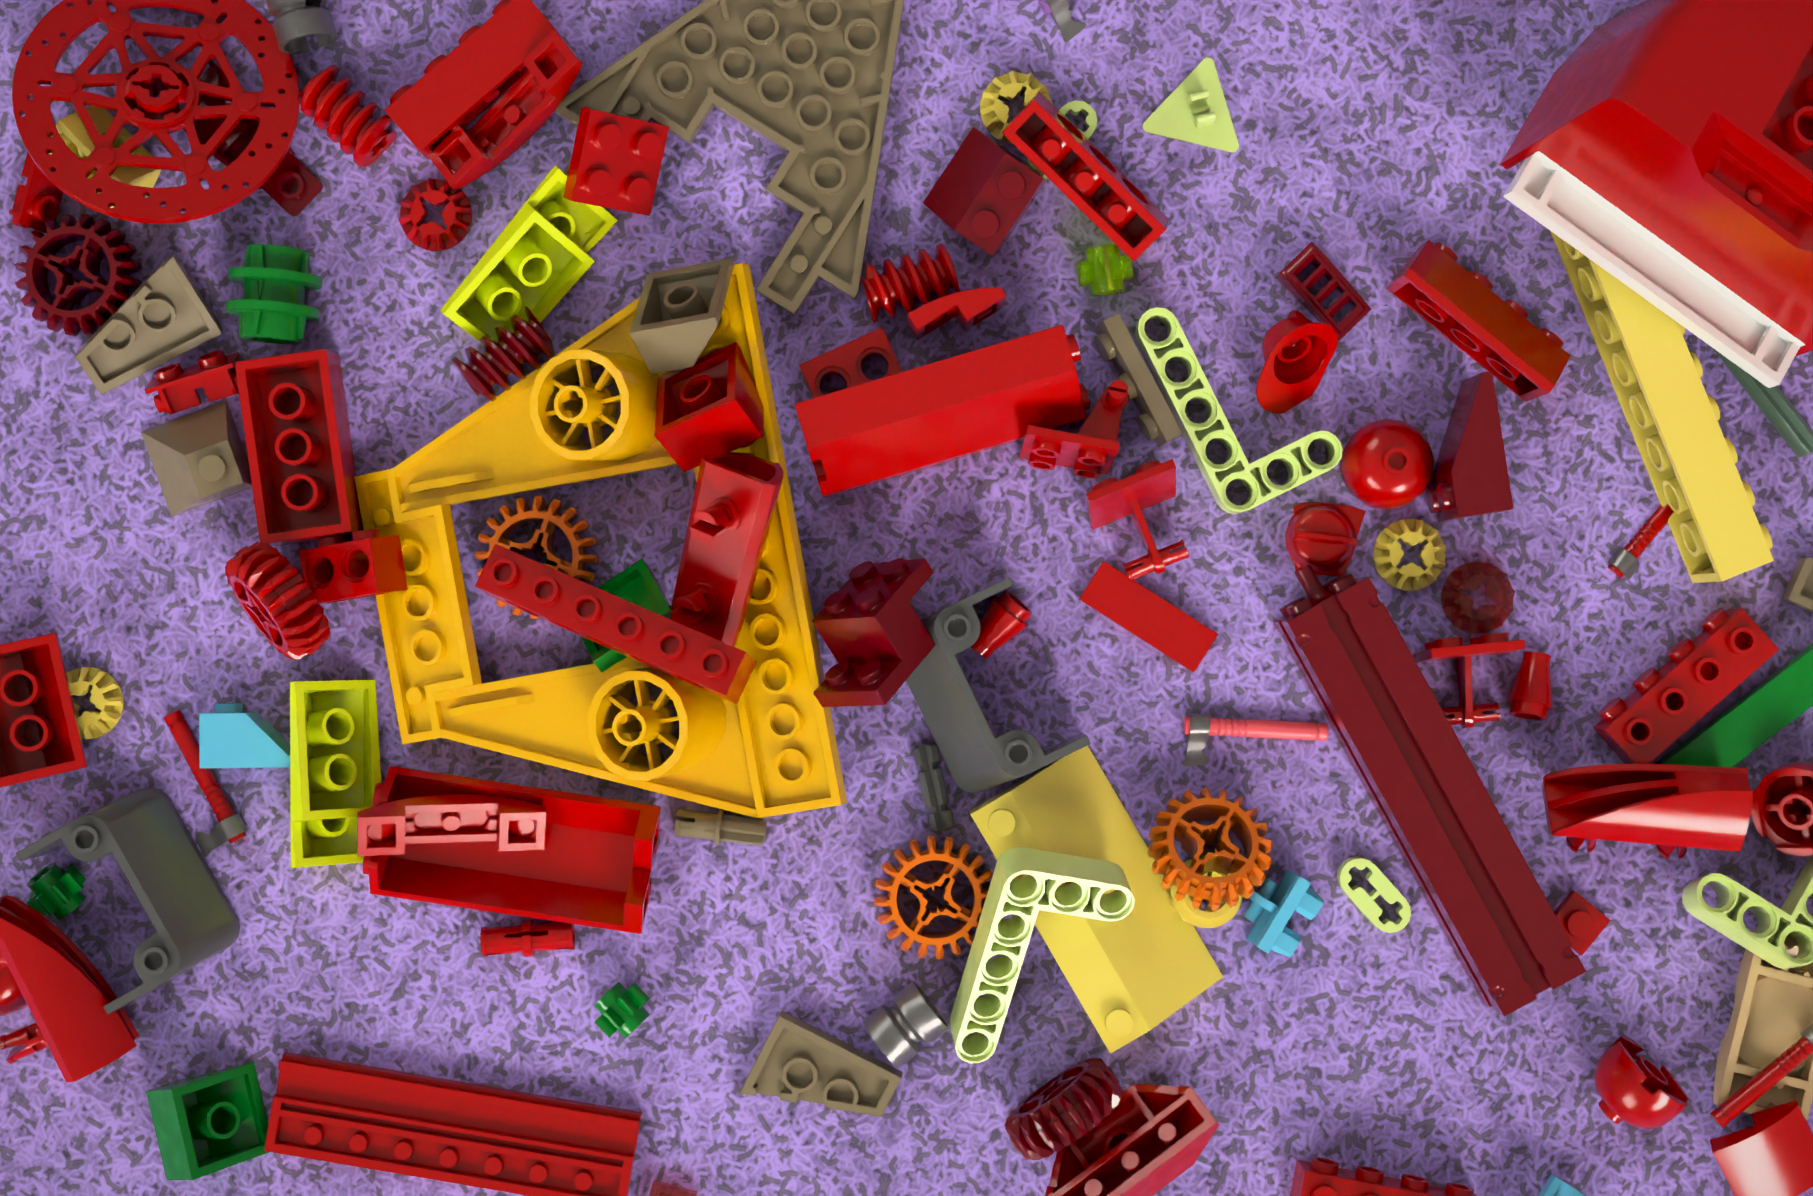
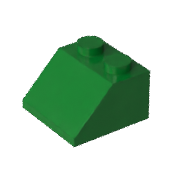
M254 1062L181 1079L146 1091L167 1180H195L269 1153L264 1151L268 1121Z

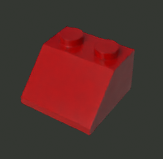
M737 342L697 359L693 367L684 368L680 371H671L658 377L654 435L683 472L700 466L702 456L715 453H729L740 447H748L756 440L764 437V407L742 350Z

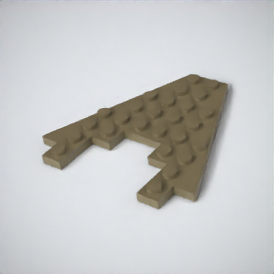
M705 0L564 97L554 113L578 127L582 107L650 122L653 121L669 126V132L691 145L713 108L719 109L788 153L767 186L766 192L803 215L757 287V293L794 316L800 310L819 278L853 300H856L859 295L904 0ZM570 161L564 169V171L567 174L569 171Z

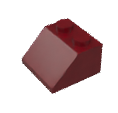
M973 127L929 192L923 204L959 234L993 256L1002 248L1048 178Z

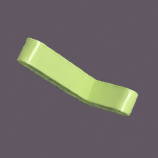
M1156 307L1146 311L1138 320L1134 331L1136 343L1183 433L1182 435L1215 502L1221 510L1230 514L1248 511L1338 465L1343 451L1341 442L1336 435L1329 431L1321 430L1313 432L1249 464L1175 315L1166 308ZM1154 319L1163 322L1168 331L1167 338L1160 342L1149 339L1144 330L1147 321ZM1179 360L1186 366L1188 374L1184 382H1173L1166 376L1165 364L1168 361ZM1197 400L1206 406L1208 414L1204 423H1194L1188 419L1185 413L1188 401ZM1209 441H1220L1225 445L1228 452L1225 463L1214 464L1207 458L1205 451ZM1312 441H1319L1327 447L1328 459L1325 464H1316L1309 458L1308 447ZM1271 461H1279L1286 466L1288 478L1283 485H1276L1268 478L1267 467ZM1239 481L1247 488L1248 496L1244 504L1235 505L1228 500L1226 487L1229 482Z
M1013 847L1000 855L950 1016V1029L959 1058L968 1063H981L989 1059L996 1050L1039 910L1102 921H1119L1131 913L1134 908L1135 899L1125 873L1118 864L1026 847ZM1028 874L1024 878L1014 879L1018 875ZM1071 882L1069 885H1066L1064 887H1058L1062 883ZM1110 889H1115L1111 893L1103 894ZM1009 914H1015L1011 918L1002 919L1004 916H1007ZM1002 954L999 957L991 958L994 955Z
M1810 855L1781 909L1720 873H1711L1696 878L1684 887L1682 903L1692 916L1771 965L1781 969L1805 966L1813 962V916L1809 914L1806 907L1808 897H1813V855ZM1705 885L1713 888L1717 894V903L1714 908L1707 905L1702 897V890ZM1746 910L1751 911L1757 918L1758 927L1754 933L1749 931L1743 922ZM1787 935L1792 936L1798 944V954L1795 958L1791 957L1785 949L1784 942Z

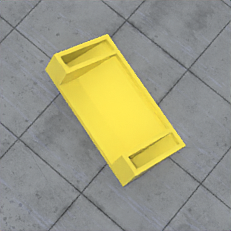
M1088 745L1044 766L969 810L971 817L997 861L1000 855L1010 848L1026 847L1109 861L1118 864L1123 869L1135 899L1134 908L1124 919L1119 921H1102L1039 910L1035 922L1036 928L1110 1054L1152 1030L1223 978L1222 973L1195 927L1183 921L1175 907L1171 905V889H1163L1161 886L1164 874H1153L1151 868L1155 859L1148 857L1147 845ZM1028 874L1018 875L1014 879L1024 878ZM1071 882L1062 883L1058 887H1064L1066 885H1069ZM1110 889L1103 894L1111 893L1115 889Z

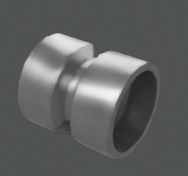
M265 0L269 14L277 17L273 23V30L279 50L282 53L301 54L310 51L306 39L308 35L316 34L320 48L331 45L337 40L338 35L331 12L322 8L327 0Z
M914 981L894 997V1008L882 1005L863 1020L864 1026L872 1039L897 1068H900L918 1054V1042L920 1040L926 1043L934 1041L949 1030V1026L941 1013L932 1005L927 998L928 996Z

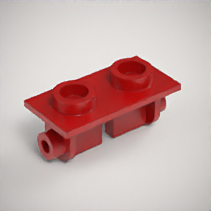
M27 152L21 176L28 179L26 186L18 185L13 207L9 210V214L13 215L11 224L47 234L45 220L51 219L56 221L64 192L58 189L41 172Z
M216 350L197 359L199 364L182 369L180 363L164 366L154 372L155 377L151 379L145 388V392L148 394L158 391L159 394L154 396L155 406L159 413L167 411L170 415L201 405L202 401L197 392V388L203 387L209 402L239 394L237 375L234 370L235 362L240 357L239 352L225 356L223 350Z

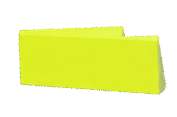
M556 165L440 309L446 317L480 343V338L483 336H487L497 343L498 338L495 328L499 325L513 332L510 317L515 314L527 322L525 306L529 308L541 323L595 262L587 252L618 221L604 207L574 202L563 198L568 174Z
M376 680L290 682L291 868L361 863L364 856H358L357 812L372 807L375 787L377 783H381Z

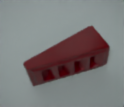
M1313 242L1302 250L1275 277L1319 322L1333 327L1338 335V341L1371 310L1369 305ZM1311 262L1317 269L1302 283L1296 276ZM1324 275L1329 282L1313 296L1308 289ZM1337 288L1342 295L1325 310L1320 303ZM1349 301L1354 308L1337 324L1332 316Z

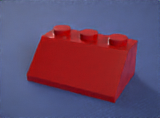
M51 633L0 645V788L88 767L58 634Z

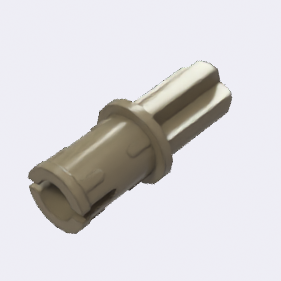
M678 808L676 816L679 820H675V837L682 836L714 840L715 845L718 846L721 845L722 841L761 846L766 839L767 823L764 819L726 815L723 809H719L718 813Z

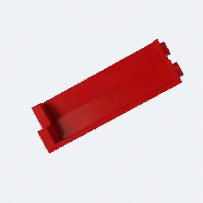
M1062 324L795 403L823 498L1023 440L1028 425L1057 430L1083 422L1086 419L1085 410L1090 409V402L1084 384H1079L1074 362L1080 361L1081 356L1074 334L1066 335Z
M395 766L389 767L384 784L377 783L373 794L372 807L401 799L447 794L498 796L546 807L545 850L498 852L497 841L405 844V855L364 856L363 874L369 875L370 894L642 934L652 884L650 877L653 857L657 851L661 806Z

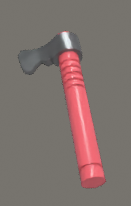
M1189 713L1188 716L1184 717L1183 731L1184 734H1187V750L1183 766H1199L1209 763L1208 757L1202 751L1207 746L1205 741L1208 740L1209 736L1231 735L1232 737L1245 736L1253 738L1327 741L1328 724L1253 719L1210 718L1209 714Z

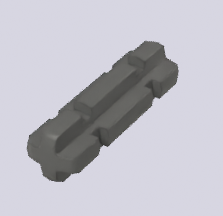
M935 743L917 745L914 747L913 753L916 766L920 765L921 771L918 772L925 808H929L930 811L927 814L930 829L932 832L949 830L953 828L954 821L951 809H947L946 805L949 803L942 767H938L937 761H940L937 745Z

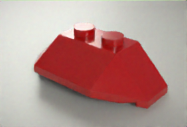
M1132 1084L1123 1091L1124 1093L1118 1106L1112 1109L1111 1114L1105 1117L1101 1124L1092 1128L1087 1135L1077 1139L1074 1144L1071 1143L1060 1152L1057 1151L1050 1184L1047 1186L1045 1196H1153L1194 1165L1219 1124L1191 1086L1173 1087Z

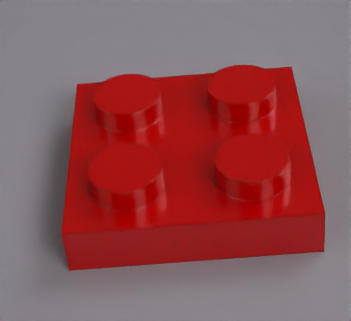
M582 107L563 198L574 202L650 216L669 126Z

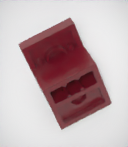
M898 558L890 562L880 563L863 562L851 570L849 573L850 579L839 591L826 598L823 603L824 608L816 615L812 623L836 658L838 664L826 672L825 680L813 693L822 707L886 705L934 648V641L909 602L934 573L925 558L911 560Z

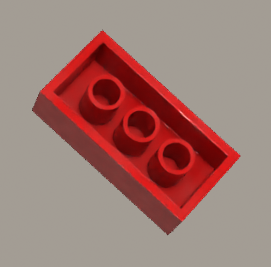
M328 349L235 362L260 542L263 541L271 546H282L316 541V539L325 537L352 536V532L364 530L354 479L356 470L340 356Z

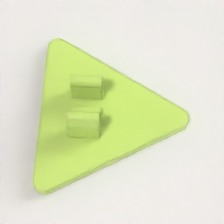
M1209 57L1204 58L1142 125L1143 130L1151 134L1231 153L1239 149V143L1215 63Z

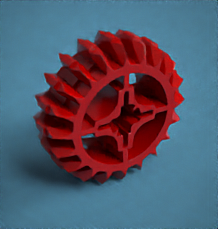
M263 541L256 542L249 547L245 546L236 552L235 556L226 562L225 575L227 576L228 584L233 589L234 596L241 604L240 607L245 610L249 620L255 624L259 633H262L269 644L274 645L279 653L292 660H299L305 655L309 656L321 648L320 645L327 641L330 636L328 619L324 615V608L318 603L316 595L307 585V581L300 576L297 568H294L289 563L287 557L282 556L277 548Z

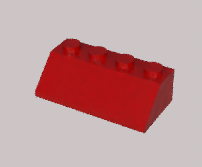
M1430 240L1422 244L1386 289L1485 370L1492 371L1496 379L1523 401L1527 402L1548 394L1555 386L1571 356L1561 348L1564 345L1563 341L1550 330L1545 328L1539 330L1527 320L1528 313L1519 304L1509 299L1503 301L1491 291L1493 285L1486 277L1476 271L1469 273L1456 262L1458 259L1457 255L1449 247L1440 242L1433 244Z

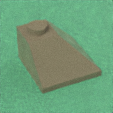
M731 258L647 274L630 335L651 374L680 371L694 366L719 324L734 268Z
M227 401L141 432L172 517L252 488L249 461Z

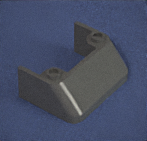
M1010 577L921 619L935 646L906 680L954 781L961 789L970 793L983 792L1025 776L1091 744L1087 735L1083 733L1075 735L1045 751L1042 750L1038 740L1024 730H1011L995 738L955 654L971 647L980 635V621L972 605L1013 586L1014 584Z
M144 788L130 793L74 819L16 853L19 860L23 861L46 855L65 845L68 852L74 858L84 862L99 860L112 853L156 929L157 933L142 941L134 953V967L143 984L103 1006L107 1015L135 1002L234 944L239 936L240 922L171 799L160 789Z

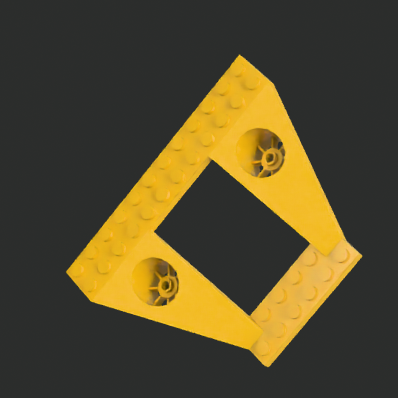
M739 263L734 265L719 324L699 358H702L734 342H737L740 346L764 407V437L756 440L748 447H740L731 452L752 453L770 462L779 463L784 473L752 595L735 645L736 648L745 651L756 661L738 704H734L629 657L617 662L604 672H601L593 663L482 684L450 506L678 465L654 435L658 377L671 371L651 374L630 335L640 297L565 348L555 357L542 364L541 368L529 373L524 380L516 382L511 386L510 390H505L496 396V400L493 402L490 400L394 468L354 477L363 529H379L380 537L400 536L408 590L375 596L402 745L445 738L754 818L826 808L847 803L830 707H822L813 694L825 680L816 627L812 623L814 616L749 264ZM603 366L605 368L598 382L593 383L591 369ZM614 379L620 392L618 396H614L609 389ZM579 380L580 386H575L576 382ZM616 403H621V414L617 420L614 417ZM610 425L615 430L604 441L601 428ZM585 427L588 428L591 446L587 445L579 437ZM700 466L694 468L696 483ZM647 681L662 689L657 700H650ZM634 691H636L638 702L636 707L629 702ZM670 699L674 703L678 716H672L671 710L666 706ZM674 721H679V739L671 734L674 728ZM665 743L674 750L673 754L664 763H662L659 744ZM641 744L646 746L647 757L638 751Z

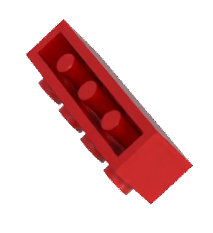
M1719 608L1712 612L1701 622L1700 625L1704 630L1692 641L1689 638H1685L1675 644L1667 652L1666 655L1670 660L1658 671L1655 668H1650L1642 673L1633 682L1632 685L1636 690L1624 701L1620 697L1612 700L1599 712L1598 715L1602 720L1593 728L1625 764H1650L1779 650L1743 608L1727 609L1726 611L1723 608Z
M1312 1157L1311 1162L1296 1161L1290 1196H1477L1474 1194L1473 1188L1457 1183H1447L1446 1188L1429 1185V1180L1419 1176L1402 1174L1401 1179L1385 1177L1383 1171L1368 1166H1357L1356 1171L1339 1168V1163L1320 1157Z

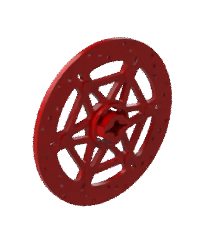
M63 0L53 7L30 33L20 52L13 76L12 102L17 128L26 150L41 172L58 189L84 206L107 216L133 222L156 224L186 222L219 213L244 200L260 188L277 170L292 144L299 118V87L293 60L290 54L282 53L279 50L273 26L262 14L244 0ZM108 6H114L116 11H109ZM149 7L172 8L197 14L204 19L196 28L135 22L130 15V11ZM222 17H226L222 23H218ZM97 22H101L106 26L108 33L74 73L55 71L63 53L82 32ZM145 36L181 39L183 41L165 56L160 57L145 39ZM234 36L249 52L260 73L263 83L262 91L251 92L243 90L220 47L226 37ZM125 40H133L147 59L134 64L131 63L125 46ZM195 47H202L190 69H186L177 63ZM111 49L117 50L122 72L90 74ZM210 59L216 60L229 85L228 88L199 81ZM41 84H47V85H52V86H49V87H48V86H40V85H41ZM116 86L115 97L113 98L84 91V88ZM201 95L232 102L230 105L199 106ZM53 101L72 103L95 147L87 158H78L60 136L51 113V103ZM86 105L117 112L104 135L99 134L85 107ZM262 106H271L275 108H263ZM226 118L206 144H200L194 121L199 119ZM241 119L258 120L260 122L258 129L246 149L227 167L220 171H214L208 162L209 158ZM125 124H130L139 130L118 148L113 147ZM184 129L187 133L192 152L184 154L169 134ZM152 136H156L172 157L134 155L131 153ZM119 166L181 171L187 183L177 187L149 188L119 182L112 179L111 175ZM93 171H97L92 178L88 179ZM205 181L209 189H204L200 182Z

